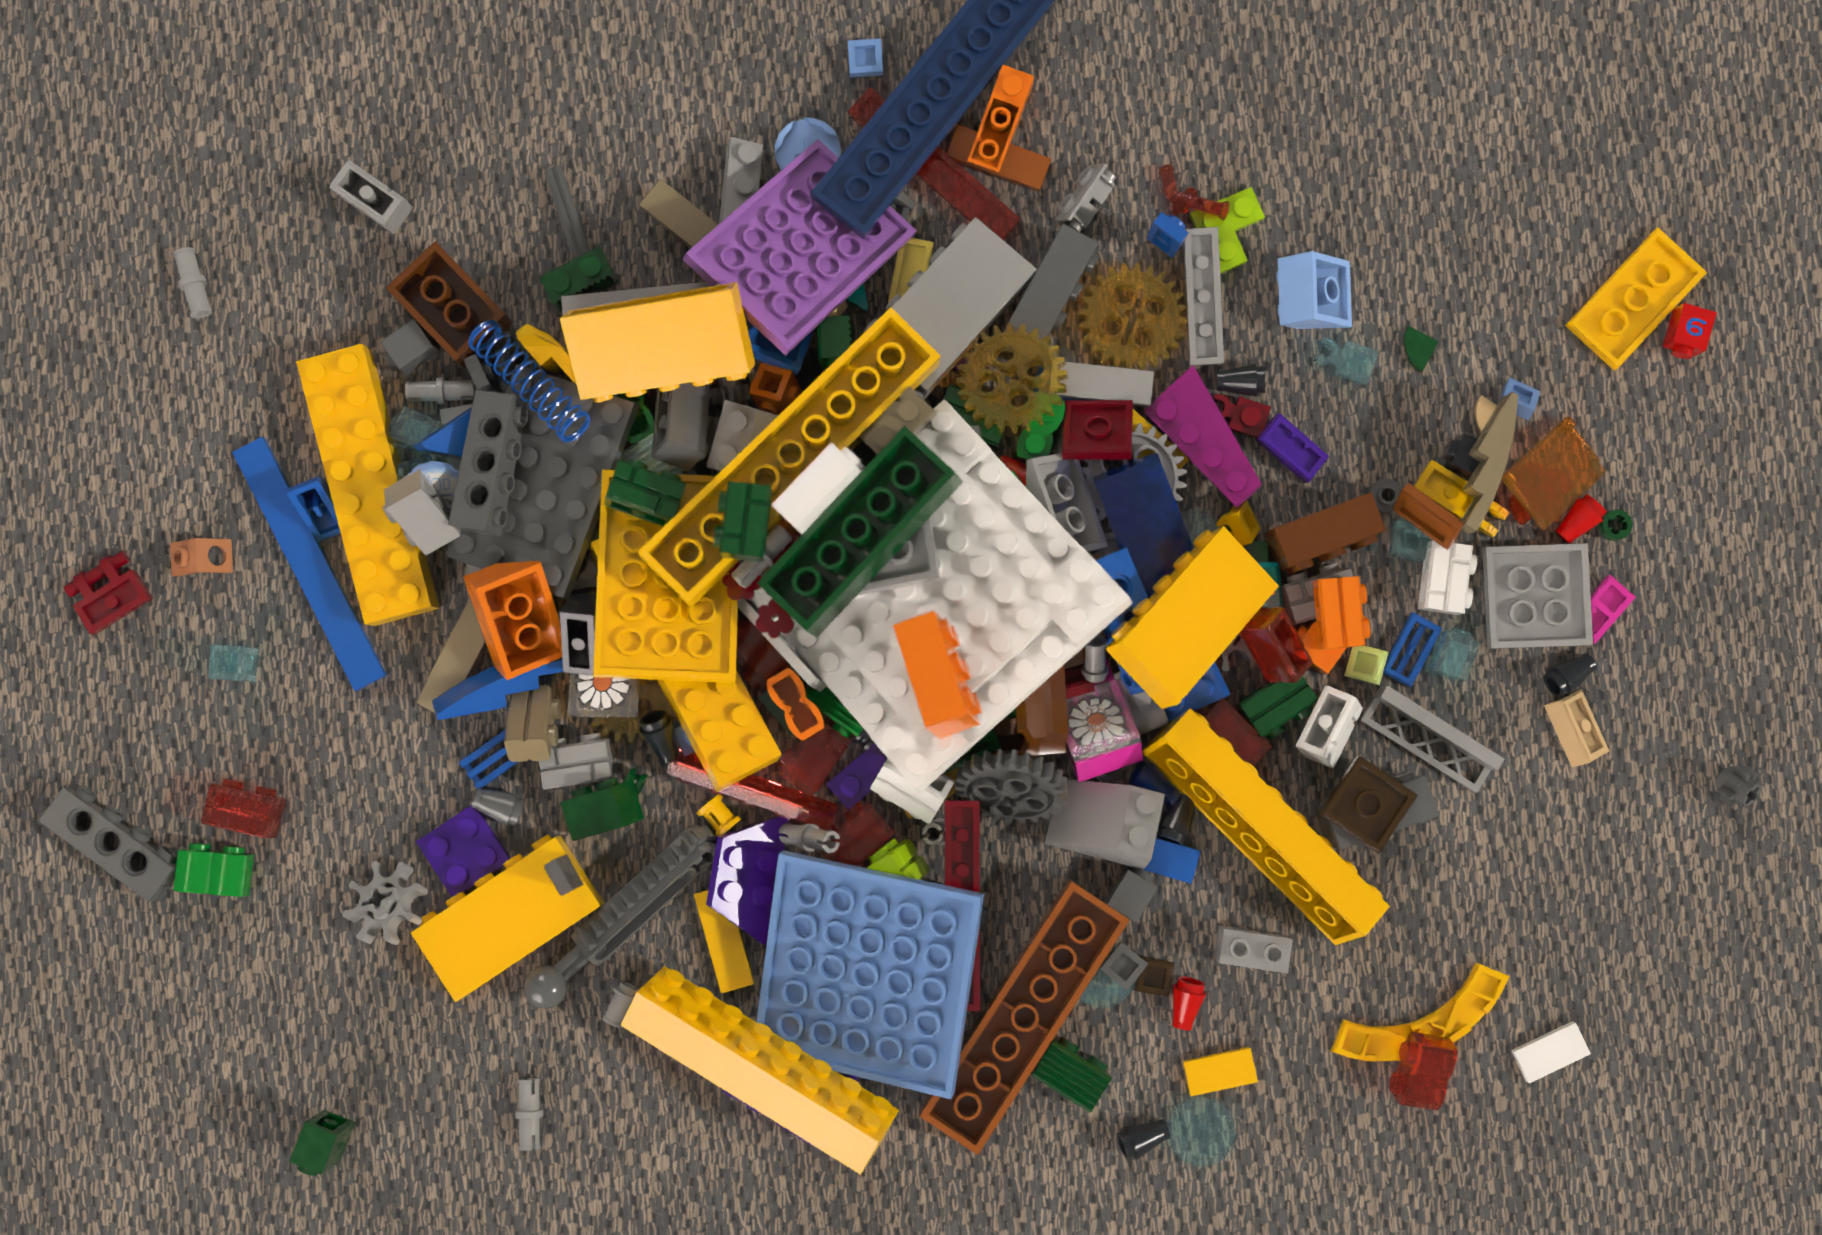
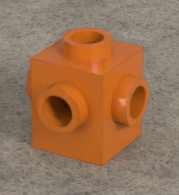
M761 362L756 375L752 379L749 391L759 410L776 415L781 414L802 393L801 387L791 370Z

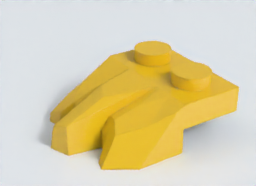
M525 324L515 332L518 340L540 366L555 375L562 369L576 383L568 350L558 341L530 324Z

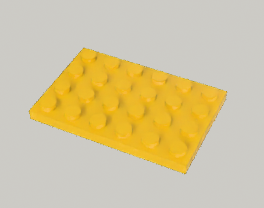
M602 470L593 677L735 683L738 600H732L728 597L727 587L724 586L722 577L699 601L690 607L638 553L663 526L604 506L606 493L615 470ZM677 474L681 477L680 482L686 483L685 492L677 513L716 476Z

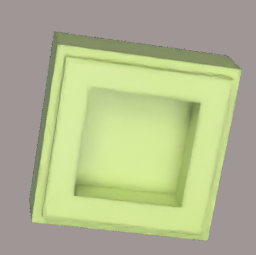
M1368 646L1352 647L1344 676L1380 685L1388 652Z

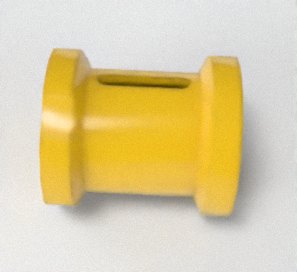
M720 793L696 812L699 817L703 816L716 831V837L726 833L741 820L738 815L734 816L721 801L723 797Z

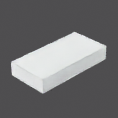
M1573 1021L1511 1050L1525 1081L1528 1083L1591 1054L1577 1024Z

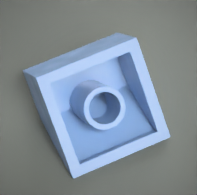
M1314 251L1278 258L1276 279L1279 287V305L1277 311L1281 326L1295 329L1352 327L1350 261Z

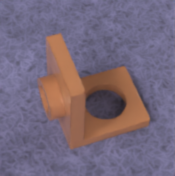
M193 538L170 543L172 577L196 573L233 572L231 539ZM212 546L219 547L223 552V561L218 566L212 564L208 558V551Z

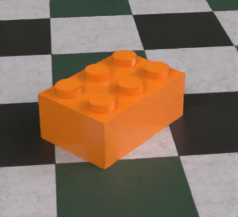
M934 610L893 625L925 728L941 739L980 725L977 714L982 713L981 704L975 692L972 693L966 681L971 679V674L965 659H961L955 647L960 646V641L953 625L950 626L947 618L942 619Z

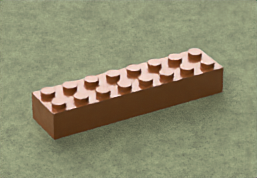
M1068 879L962 1042L953 1097L947 1099L929 1094L919 1109V1117L976 1155H979L1130 919Z

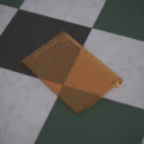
M1565 417L1502 476L1505 485L1542 531L1550 526L1606 473V470L1599 463L1597 455L1574 428L1576 423L1571 417Z

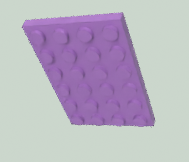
M819 139L687 251L683 258V261L710 286L737 282L745 318L785 356L901 249L917 231L890 206L868 235L862 238L810 198L811 191L838 159Z

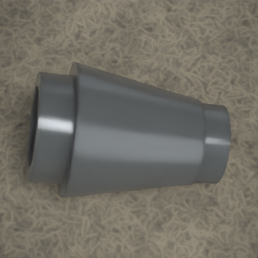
M478 788L471 807L478 809V811L505 826L508 823L516 826L525 800L518 798L519 794Z

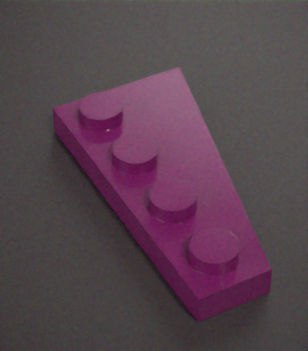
M1194 365L1143 411L1163 434L1168 435L1167 438L1177 445V448L1236 509L1262 486Z

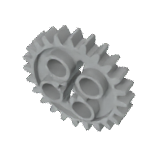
M1139 423L1135 432H1132L1134 474H1140L1141 480L1135 482L1138 502L1136 508L1131 506L1130 484L1122 480V476L1128 474L1127 460H1122L1121 469L1115 473H1111L1104 468L1103 460H1083L1088 463L1087 467L1081 468L1083 474L1086 475L1085 480L1095 509L1097 508L1100 511L1098 514L1099 521L1104 517H1108V528L1110 529L1116 522H1120L1122 532L1126 531L1128 524H1133L1135 532L1138 533L1141 523L1144 522L1151 530L1153 529V518L1156 517L1160 522H1165V517L1162 513L1164 510L1175 513L1176 510L1170 504L1172 500H1183L1176 493V489L1187 487V484L1178 481V476L1186 474L1187 470L1177 469L1176 464L1180 463L1184 457H1173L1171 453L1176 449L1177 445L1173 444L1169 447L1164 445L1167 434L1156 439L1154 437L1155 427H1152L1145 434L1143 433L1142 423ZM1142 450H1150L1156 456V463L1150 469H1144L1138 464L1137 456ZM1147 483H1152L1159 488V498L1153 503L1144 501L1141 496V489ZM1113 487L1123 489L1126 494L1124 504L1119 507L1111 505L1107 500V493Z

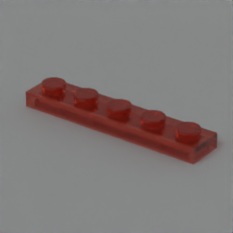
M678 748L679 756L669 764L667 774L675 776L676 779L683 783H695L708 788L714 794H726L740 799L742 803L748 806H759L771 810L779 817H790L805 824H814L819 829L829 830L838 804L754 774L716 792L697 754L691 753L685 756L680 748Z

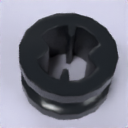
M865 729L860 732L858 737L856 736L852 740L854 744H860V751L862 753L874 744V741Z

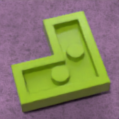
M1252 187L1189 214L1194 228L1218 227L1220 274L1241 266L1248 261L1235 232L1265 218Z

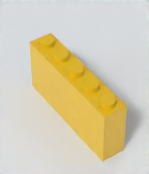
M737 282L567 311L560 318L580 400L592 398L593 402H603L612 399L614 394L625 393L626 397H635L646 393V389L659 388L660 392H666L679 388V384L692 382L693 386H703L712 383L713 378L726 377L727 381H734L745 378L755 365Z
M1224 526L1212 532L1207 529L1193 541L1196 547L1190 553H1184L1173 564L1174 572L1170 576L1165 575L1153 586L1152 589L1155 593L1150 599L1145 598L1132 610L1135 616L1129 622H1123L1113 631L1111 636L1114 639L1105 648L1161 709L1177 705L1182 701L1279 587Z
M548 834L531 845L535 851L524 858L520 853L503 863L506 870L495 877L490 872L474 883L477 888L467 896L463 891L456 894L445 902L448 906L447 909L438 915L434 910L422 917V923L419 927L411 932V935L455 1002L464 998L605 904L561 835L552 839ZM567 855L584 885L562 896L556 890L544 869V865L556 858Z

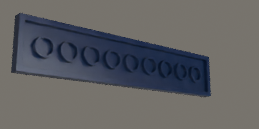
M967 0L811 191L810 198L862 238H865L999 72L1002 64L1004 65L1056 0Z

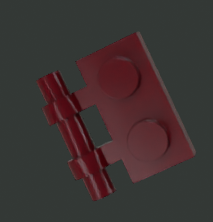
M123 550L114 556H105L99 560V565L88 572L81 571L73 576V581L63 587L71 598L80 592L84 599L74 604L73 607L89 634H98L153 599L136 570H129L124 574L121 573L120 567L130 562V558ZM107 576L110 583L96 591L94 583Z

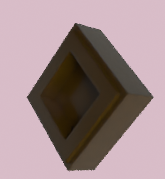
M1140 956L1148 965L1136 979L1134 990L1169 997L1174 962Z

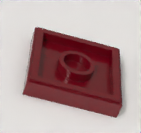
M1065 400L1062 460H1131L1133 400Z

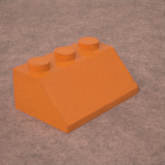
M539 560L497 563L463 576L493 665L506 680L562 657L560 620L542 564Z

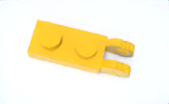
M1433 460L1427 463L1414 484V487L1459 520H1461L1473 500V497L1462 491L1467 481ZM1494 501L1488 510L1492 516L1505 520L1509 514L1505 508ZM1485 520L1482 521L1478 529L1493 538L1498 532L1491 523Z

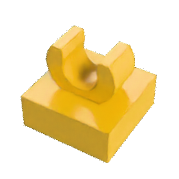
M1247 500L1237 509L1233 506L1229 513L1223 514L1216 523L1218 527L1229 525L1232 530L1230 533L1242 546L1251 544L1261 529Z

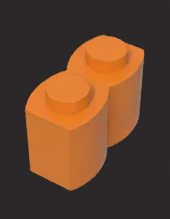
M787 668L767 680V689L771 699L779 708L785 711L786 723L797 738L804 741L825 728L822 713L812 701L807 699L805 685L794 671Z

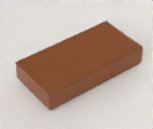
M1410 483L1401 490L1393 508V511L1446 550L1455 543L1464 525L1461 520Z

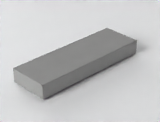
M1053 360L1049 396L1084 400H1133V405L1149 407L1151 405L1154 371Z

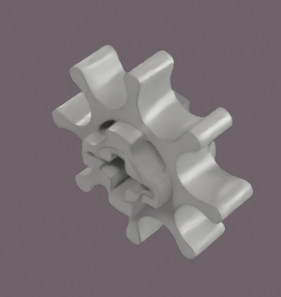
M374 861L371 864L374 877L367 886H363L355 881L349 883V888L358 892L360 899L359 904L354 909L343 912V917L352 922H358L364 918V925L357 934V939L371 944L375 934L380 929H383V940L397 945L400 942L397 928L402 921L407 919L416 925L422 923V918L413 914L410 908L412 901L418 896L426 895L428 889L418 883H414L410 887L406 886L408 877L414 871L413 867L406 863L399 862L396 871L388 877L387 867Z

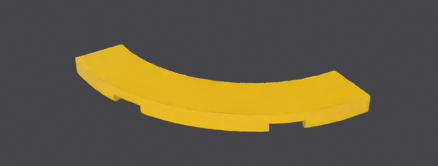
M1475 962L1463 986L1448 1002L1433 1013L1418 1020L1394 1026H1369L1343 1019L1331 1051L1349 1058L1373 1062L1405 1061L1437 1052L1453 1044L1472 1030L1471 1028L1485 1013L1487 1014L1493 1008L1510 976Z

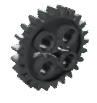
M998 749L997 755L984 751L983 758L973 754L972 761L964 760L963 766L958 767L955 789L957 790L956 796L962 798V800L980 801L981 817L993 815V819L996 822L1001 818H1006L1008 824H1011L1013 819H1018L1021 824H1025L1026 819L1038 823L1039 816L1049 820L1050 813L1058 815L1059 808L1065 807L1068 794L1067 777H1062V770H1054L1053 762L1043 764L1042 756L1031 759L1030 752L1019 756L1014 749L1011 750L1010 754H1005L1001 749Z

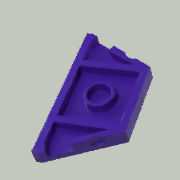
M777 813L773 818L760 823H751L737 832L731 831L717 837L706 903L708 907L727 918L733 925L752 936L754 940L764 945H767L778 854L785 848V844L780 841L779 836H787V834L779 833L781 826L789 822L790 815L785 813Z

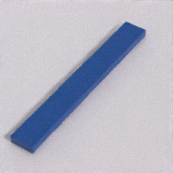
M260 437L233 451V456L354 691H359L387 676L320 543L310 532L287 496L285 489L290 488V485L266 438Z

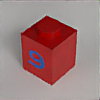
M1687 303L1675 307L1671 313L1662 347L1672 350L1671 355L1682 359H1691L1692 356L1694 357L1705 352L1717 312Z

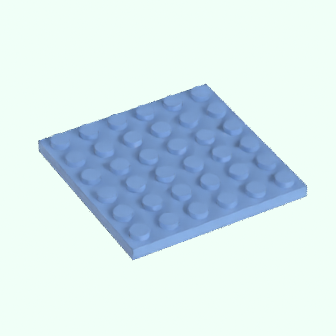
M783 850L778 854L756 1023L768 1026L773 1033L786 1041L796 1043L802 1051L810 1056L825 1061L831 1066L832 1071L951 1099L956 1086L984 894Z

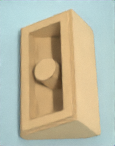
M1581 689L1573 692L1570 696H1564L1544 705L1571 767L1588 764L1609 752Z

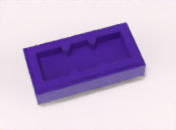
M1280 413L1273 416L1255 439L1304 483L1310 482L1329 458L1322 449Z

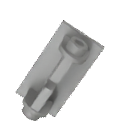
M1094 164L1087 166L1080 173L1077 179L1079 185L1073 194H1068L1059 205L1061 212L1055 220L1071 221L1068 226L1078 232L1082 229L1086 230L1098 211L1089 203L1090 200L1093 199L1099 205H1102L1115 186L1114 180L1116 176L1105 170L1108 165Z

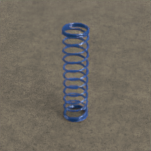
M487 320L478 325L469 337V347L476 351L480 358H484L489 367H494L495 374L503 376L504 383L511 385L513 392L520 394L521 400L529 403L530 409L538 412L541 420H547V425L550 429H556V435L563 442H572L579 438L590 424V415L586 411H581L580 405L570 407L572 397L565 396L561 398L563 395L562 387L552 389L555 383L554 379L547 378L544 380L546 375L544 369L535 371L537 361H527L528 352L526 351L518 353L519 343H510L511 336L509 334L501 335L502 326L497 321ZM490 325H495V326H492V327L488 328V329L482 334V336L479 338V341H478V343H477V346H474V345H473V342H474L476 336H477L484 328H486V327H488V326H490ZM495 328L493 335L480 345L485 335ZM505 336L508 337L506 344L498 352L488 356L490 349L499 339ZM513 345L517 347L510 358L497 364L500 356ZM487 349L485 356L480 354V351ZM521 354H525L523 362L516 369L506 373L511 362ZM497 356L494 365L489 363L488 358ZM534 363V367L528 375L514 382L519 372L525 366ZM506 364L503 373L498 372L496 367ZM543 372L541 379L534 386L524 390L525 385L535 374ZM515 373L512 382L506 380L505 376ZM524 381L521 391L516 390L514 385ZM552 381L551 386L544 394L533 399L536 391L544 383ZM533 390L530 400L525 399L523 394ZM561 390L556 400L542 408L545 400L553 392ZM542 399L538 409L532 406V402ZM565 399L570 400L560 413L551 417L554 409ZM552 407L547 418L541 415V411ZM574 408H578V412L568 417L565 420V422L560 426V423L563 420V418L571 410H573ZM561 416L556 427H553L549 421ZM582 416L586 417L584 423L576 432L564 436L566 429L572 422Z

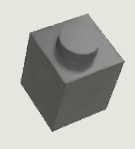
M412 319L380 342L386 350L382 355L394 371L399 368L406 375L440 352L424 328L415 319Z
M1124 868L1106 898L1105 903L1137 923L1158 887L1150 883L1153 876L1142 869L1134 868L1132 872Z

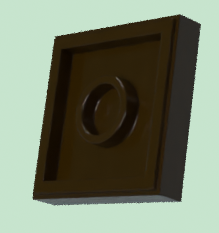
M1357 755L1318 814L1374 852L1380 853L1418 795L1360 755Z

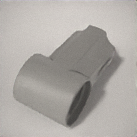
M1121 672L1113 674L1138 736L1168 724L1164 709H1161L1146 692L1130 695L1128 689L1122 683Z

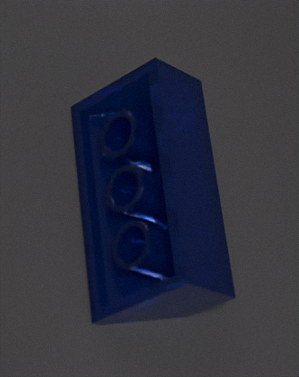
M1157 452L1093 477L1120 550L1128 549L1148 599L1155 593L1152 589L1153 586L1165 575L1170 576L1174 572L1173 564L1184 553H1190L1194 549Z

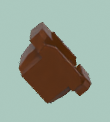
M1064 665L1016 707V718L1012 720L1009 717L1002 719L993 727L1002 747L1000 749L1005 754H1010L1012 749L1016 750L1019 756L1026 752H1030V755L1066 753L1068 720ZM997 750L992 752L991 754L997 755Z

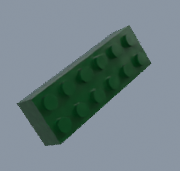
M904 426L757 584L805 631L817 638L954 493L963 481L951 467Z

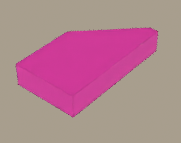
M1607 575L1591 593L1593 644H1596L1636 598L1611 575Z

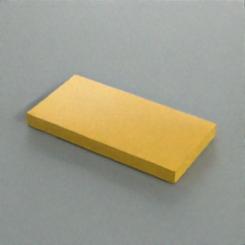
M1657 227L1565 326L1615 371L1707 272Z

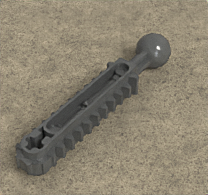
M692 825L685 829L676 840L583 925L576 928V931L570 935L576 944L571 951L554 966L539 965L529 972L523 987L526 999L534 1007L553 1008L565 997L568 986L567 980L583 965L590 961L599 967L605 960H609L610 956L713 863L717 837L713 830L711 831L706 825L703 827Z

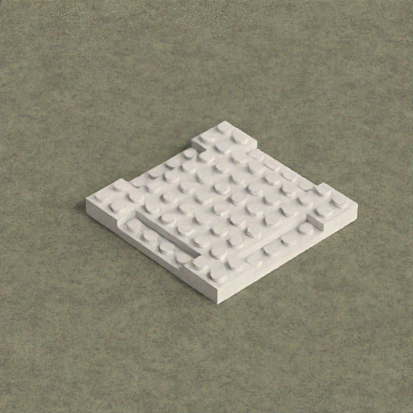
M945 399L934 408L938 414L916 435L951 467L963 481L931 516L941 579L856 596L817 638L805 631L794 619V629L787 634L781 633L866 730L870 738L910 785L920 793L1132 604L1130 597L1073 539ZM767 566L760 573V576L763 577L771 567ZM762 588L754 591L755 594L752 601L758 608L761 605L768 606L772 598ZM933 610L942 619L947 618L950 626L953 625L960 641V646L955 647L961 659H965L971 674V679L966 682L972 693L975 692L982 708V713L977 714L980 725L941 739L925 728L893 625ZM775 617L773 621H777L779 617Z

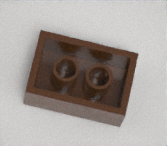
M436 241L386 287L398 302L463 368L466 367L463 359L477 354L476 351L469 347L468 341L472 331L478 325L487 320H495L502 326L501 333H503L513 323ZM490 325V326L484 328V329L476 336V338H475V340H474V342H473V345H474V346H477V343H478V341H479V338L482 336V334H483L488 328H490V327H492V326H495V325ZM495 328L485 335L480 345L493 335Z
M1372 492L1275 527L1264 533L1263 537L1265 541H1268V550L1273 562H1279L1280 571L1286 569L1288 575L1313 566L1312 559L1316 557L1322 563L1346 554L1344 548L1346 546H1349L1352 552L1378 542L1377 535L1385 532L1386 528Z

